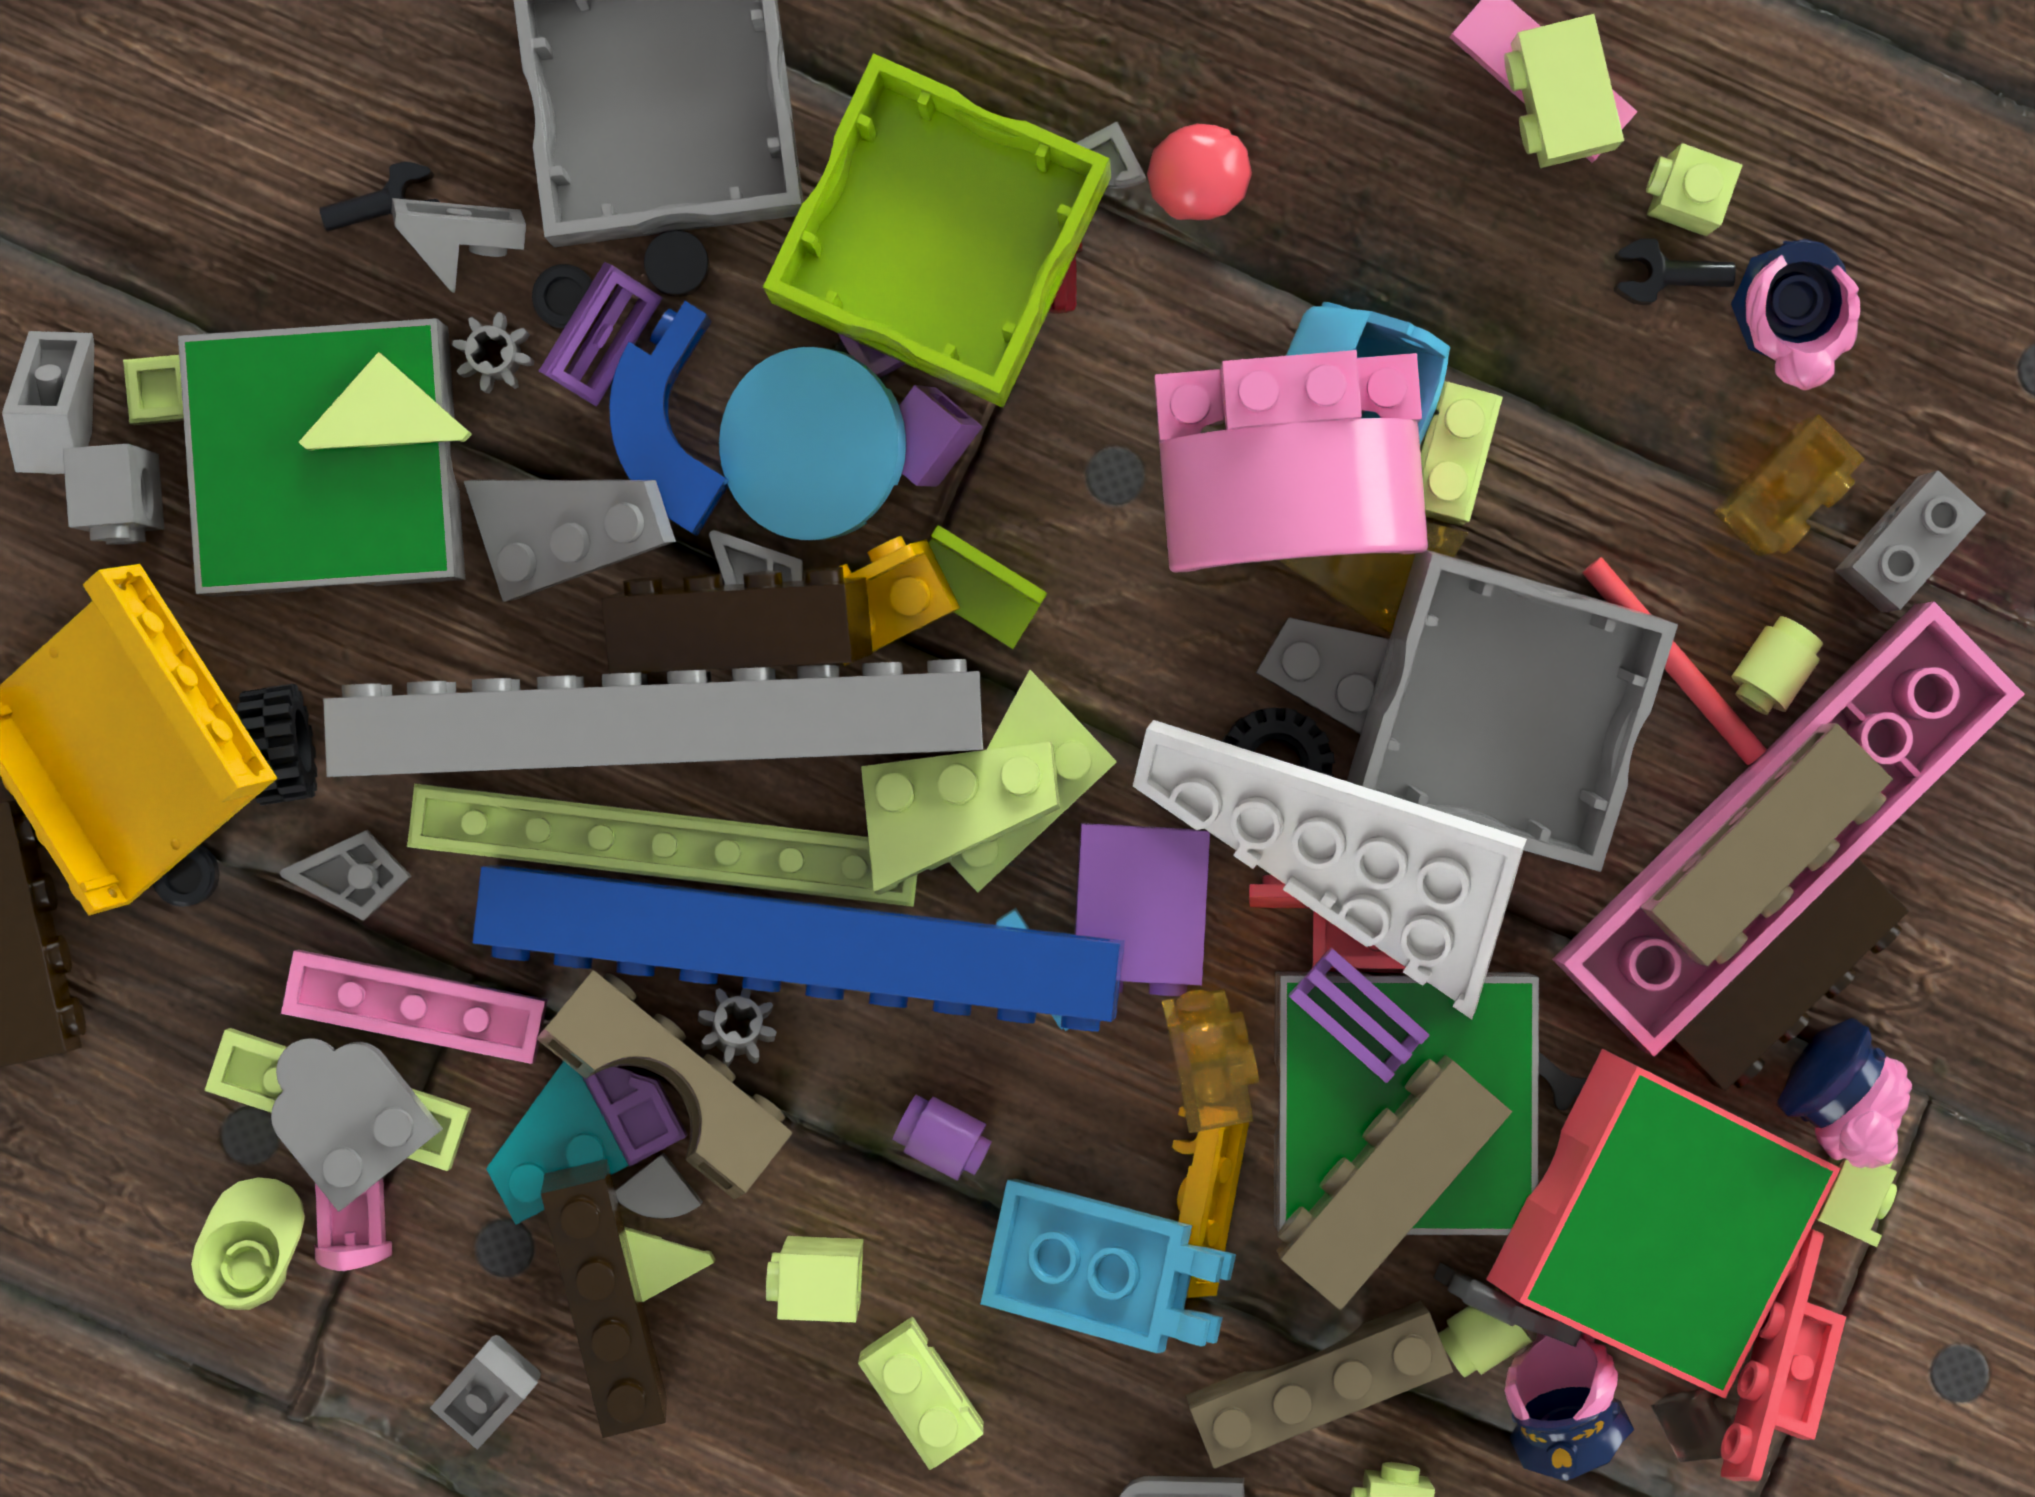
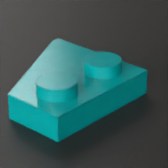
M563 1061L486 1170L515 1225L545 1210L541 1197L545 1173L608 1159L611 1175L629 1165L583 1077Z

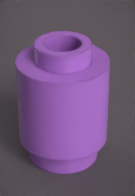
M915 1095L910 1102L892 1139L905 1146V1154L956 1181L959 1180L964 1170L973 1175L976 1174L992 1143L991 1140L982 1136L987 1125L986 1123L934 1096L928 1101L918 1095Z

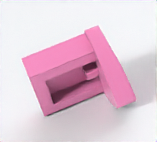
M383 1178L340 1212L337 1211L317 1184H315L318 1244L314 1245L317 1264L331 1270L347 1271L369 1266L392 1256V1242L386 1241Z

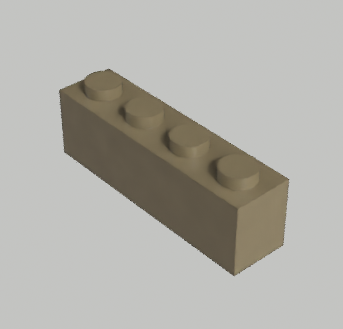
M1838 723L1822 724L1640 908L1695 963L1709 966L1714 960L1719 964L1725 963L1745 944L1748 937L1742 931L1760 913L1765 918H1768L1791 898L1794 890L1789 884L1806 867L1813 872L1824 865L1836 853L1840 843L1835 838L1852 821L1860 825L1880 809L1886 801V797L1881 791L1893 778Z
M1446 1055L1437 1064L1428 1059L1416 1070L1405 1085V1089L1411 1093L1395 1113L1386 1108L1371 1122L1362 1135V1138L1368 1142L1364 1149L1352 1162L1345 1157L1338 1161L1320 1183L1319 1187L1326 1193L1309 1212L1303 1207L1298 1208L1283 1224L1277 1234V1237L1283 1241L1276 1249L1280 1259L1340 1311L1512 1113L1509 1108Z

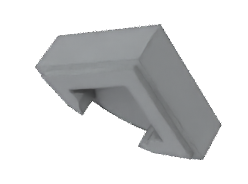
M1118 122L1076 142V144L1110 158L1111 179L1107 188H1127L1146 181V176Z
M664 1152L615 1190L618 1202L637 1214L651 1218L681 1216L696 1209L703 1203Z

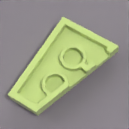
M1031 670L1027 673L986 750L1050 741L1054 746L1060 809L991 842L987 840L952 857V861L949 863L977 892L984 888L1117 763Z
M1048 741L861 766L874 893L879 896L899 886L898 883L927 869L931 871L952 861V857L987 840L991 842L1060 809L1053 744Z

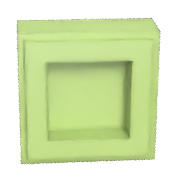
M179 355L123 360L129 423L132 425L184 421Z

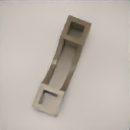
M593 970L536 1039L585 1079L602 1070L617 1066H637L653 1071L665 1078L678 1091L689 1114L691 1132L685 1160L731 1198L736 1199L745 1194L793 1133L782 1124V1121L785 1119L784 1114L766 1098L755 1094L751 1099L732 1082L736 1076L723 1062L709 1054H705L701 1058L683 1043L686 1039L685 1033L670 1019L661 1014H656L652 1018L633 1002L637 997L636 994L621 979L610 973H606L602 977Z
M1420 1300L1361 1324L1356 1331L1346 1338L1312 1355L1271 1369L1254 1372L1244 1371L1187 1394L1186 1397L1202 1441L1215 1469L1453 1373L1430 1312Z

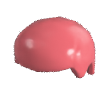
M1198 123L1182 127L1169 134L1153 150L1147 171L1152 198L1171 217L1178 220H1212L1226 215L1245 198L1252 176L1248 151L1238 136L1232 135L1230 130L1217 125Z

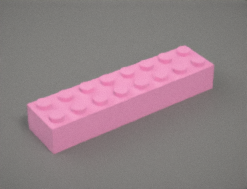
M1935 602L1915 604L1552 960L1640 1050L1655 1057L2025 694ZM1838 723L1893 778L1881 791L1886 797V801L1867 821L1860 825L1852 821L1835 838L1840 843V847L1824 865L1813 872L1806 867L1789 884L1794 893L1776 913L1768 918H1765L1760 913L1742 931L1748 939L1735 955L1723 964H1719L1716 960L1709 966L1695 963L1640 907L1822 724Z

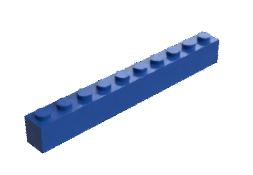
M504 865L481 866L473 934L474 944L492 946L491 957L529 961L530 951L555 953L553 964L564 967L590 969L592 968L593 958L617 961L616 972L622 974L654 976L655 966L680 969L679 980L686 982L717 984L718 974L743 977L742 988L780 992L781 981L806 984V996L843 1000L845 989L870 992L869 1003L874 1005L906 1008L908 997L934 1000L932 1010L934 1012L966 1016L971 1015L972 1005L998 1008L996 1019L1017 1023H1035L1036 1013L1062 1016L1061 1027L1082 1031H1099L1100 1021L1112 1022L1116 1018L1125 940Z

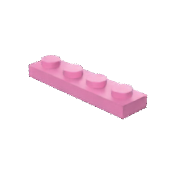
M298 949L293 951L281 1014L533 1064L536 1062L539 1041L536 1038L542 1032L548 999Z

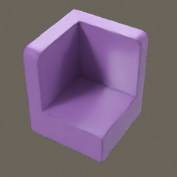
M914 385L899 405L906 433V454L902 474L916 486L936 487L949 473L982 429V426L936 387Z

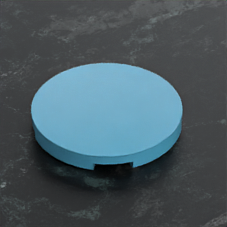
M818 347L788 349L776 353L757 364L745 375L733 391L725 408L720 427L719 453L724 477L729 481L727 484L735 500L754 521L769 531L799 540H826L841 537L867 524L866 521L883 505L893 486L899 483L906 454V433L902 413L891 389H887L879 377L866 365L855 359L854 356L834 349Z

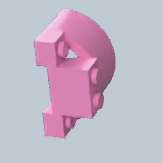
M1357 350L1229 360L1222 361L1221 368L1217 370L1155 375L1154 384L1169 569L1172 572H1190L1225 565L1293 558L1367 553L1414 554L1423 553L1427 550L1428 541L1418 422L1422 419L1417 353L1357 358ZM1365 411L1375 412L1380 416V418L1361 419ZM1225 422L1226 430L1201 433L1202 429L1207 425L1215 426Z

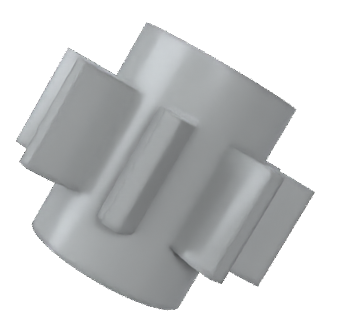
M497 312L492 326H483L476 319L470 317L468 322L473 332L469 335L467 341L454 340L452 343L455 348L465 353L468 360L458 368V374L466 378L474 375L476 372H480L482 374L480 388L488 394L492 391L495 380L504 379L514 389L518 388V380L514 373H516L520 365L532 366L535 362L528 355L521 353L519 346L529 338L530 334L528 331L521 328L515 330L510 335L506 333L507 318L500 312ZM490 339H493L499 345L507 343V346L500 352L504 362L498 367H494L488 361L480 363V360L487 355L483 344Z
M719 988L715 992V1003L718 1007L716 1012L708 1010L699 1011L697 1021L702 1025L712 1027V1033L706 1035L702 1040L701 1048L702 1050H709L716 1046L724 1053L723 1063L727 1067L732 1063L734 1056L746 1054L748 1060L753 1064L757 1063L760 1057L759 1049L756 1046L757 1041L774 1042L777 1031L762 1025L763 1019L767 1018L772 1012L773 1004L767 1002L758 1006L750 999L751 989L743 988L740 996L728 998L726 993ZM732 1014L738 1022L744 1021L747 1018L751 1021L745 1038H741L736 1031L729 1032L728 1034L723 1032L728 1015Z

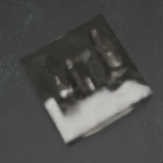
M1703 1388L1693 1391L1669 1393L1651 1405L1679 1462L1721 1458L1723 1437L1727 1429L1734 1423L1735 1415L1721 1416L1715 1405V1399L1720 1396Z

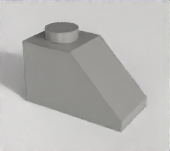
M28 332L2 411L15 472L64 474L63 448L88 447L92 435L95 345L93 333Z

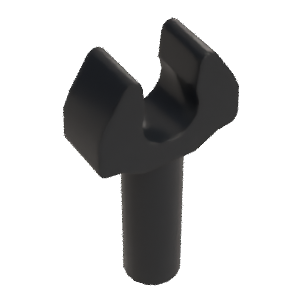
M412 162L392 164L389 167V180L382 190L320 207V215L326 231L336 230L388 214L392 215V198L405 199L406 189L410 185L432 179L434 173L428 167ZM438 199L424 200L429 202H440Z
M1639 239L1615 254L1616 260L1626 262L1640 261L1648 269V278L1645 282H1620L1614 287L1615 293L1636 305L1652 304L1657 300L1658 292L1667 285L1733 287L1735 283V262L1669 260L1661 253L1657 239Z

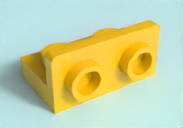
M898 536L867 552L872 562L871 564L853 573L848 564L839 566L843 567L844 578L866 577L873 652L960 609L927 539L906 545L903 537Z

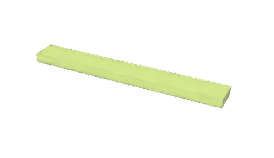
M414 784L407 847L914 907L918 874L898 883L899 886L879 896L874 893L868 836Z

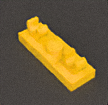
M1204 1103L1203 1106H1182L1179 1108L1178 1115L1192 1118L1198 1125V1135L1194 1141L1173 1140L1172 1145L1173 1149L1181 1154H1194L1192 1166H1189L1187 1177L1182 1181L1177 1196V1206L1180 1211L1178 1222L1192 1225L1189 1245L1221 1251L1226 1249L1252 1108L1235 1104ZM1191 1276L1186 1298L1217 1296L1219 1282L1214 1283Z

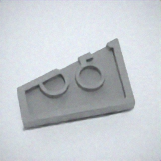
M656 480L464 481L503 602L520 599L676 542Z

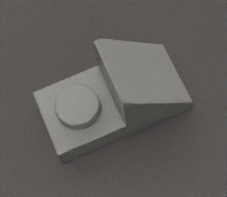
M392 198L391 212L395 227L452 293H455L459 244L469 245V251L474 254L490 257L507 255L508 248L524 250L526 222L521 209Z
M495 1335L490 1338L430 1409L478 1450L537 1385L541 1373L503 1338Z

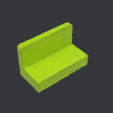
M937 525L931 535L932 539L929 545L960 606V609L953 613L1009 648L1014 649L1047 596V592Z

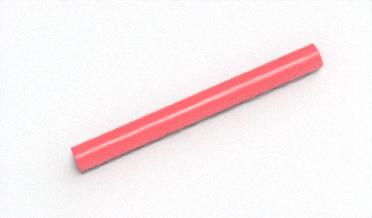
M1602 557L1598 558L1582 572L1606 602L1650 614ZM1673 640L1665 671L1747 766L1752 764L1766 752V747Z

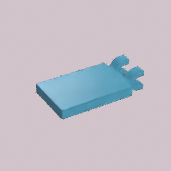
M1009 1179L1005 1187L980 1304L1153 1353L1165 1352L1168 1337L1202 1347L1205 1346L1206 1342L1217 1343L1223 1317L1184 1309L1190 1278L1193 1276L1214 1283L1219 1282V1279L1231 1280L1236 1254L1189 1245L1192 1225L1023 1180Z

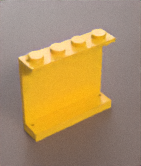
M141 564L100 569L83 584L92 602L0 685V776L2 777V782L9 793L16 799L34 828L37 839L48 850L68 882L71 893L80 901L88 916L129 905L277 779Z

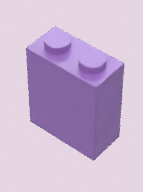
M1080 823L1074 934L1125 940L1119 993L1123 992L1124 982L1149 983V994L1163 996H1187V985L1202 986L1210 832L1207 830Z

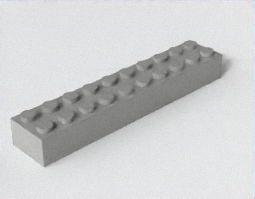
M966 659L927 661L928 673L903 674V663L881 662L862 664L863 676L839 677V666L809 665L797 666L798 679L776 680L775 669L763 667L732 669V682H712L711 671L688 670L667 672L668 684L648 685V674L641 673L602 674V687L584 688V677H537V690H520V679L472 680V692L456 693V682H407V695L394 696L392 695V685H342V698H323L327 777L983 750L980 672H967Z

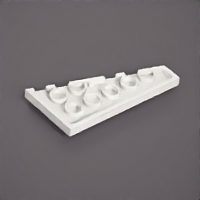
M1156 720L1150 723L1146 729L1133 782L1134 788L1195 830L1206 829L1236 851L1233 856L1252 869L1258 865L1285 884L1283 890L1365 947L1376 946L1405 966L1403 973L1422 986L1428 982L1455 1001L1453 1007L1472 1020L1477 1009L1526 844V838Z

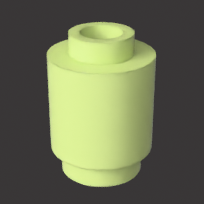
M1780 616L1773 627H1764L1731 676L1734 682L1740 686L1735 695L1746 705L1764 715H1768L1772 708L1786 712L1820 660L1816 654L1822 647L1823 642L1802 625L1789 618Z
M1471 1306L1464 1308L1447 1319L1449 1327L1438 1333L1444 1350L1464 1378L1476 1370L1481 1375L1533 1342L1527 1329L1517 1325L1512 1327Z

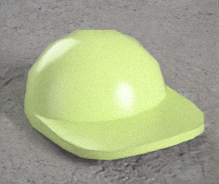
M258 1177L239 1181L221 1194L211 1209L195 1244L191 1263L194 1281L206 1298L226 1309L251 1310L274 1297L286 1281L287 1269L301 1237L305 1219L302 1200L295 1190L277 1179Z

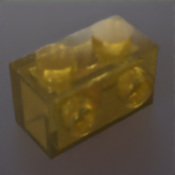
M1819 414L1801 421L1727 497L1714 513L1758 556L1775 553L1777 550L1785 554L1808 533L1811 526L1805 521L1822 503L1827 508H1830L1849 491L1855 483L1850 474L1865 458Z
M1224 989L1211 992L1194 990L1182 994L1179 998L1162 1001L1172 1064L1189 1133L1252 1122L1253 1115L1248 1085L1259 1083L1254 1050L1252 1044L1249 1045L1243 1012L1231 1013Z

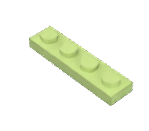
M232 1028L224 1030L204 1091L271 1113L277 1097L283 1092L277 1080L276 1067L280 1055L287 1047ZM411 1088L442 1126L443 1130L408 1158L449 1171L452 1168L471 1108Z

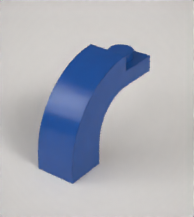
M684 301L678 313L669 308L659 320L650 337V341L657 345L651 355L628 342L614 374L609 412L612 439L618 458L629 479L656 480L668 518L690 533L698 536L727 490V483L729 481L688 455L678 443L670 424L669 399L673 385L712 322L706 313Z

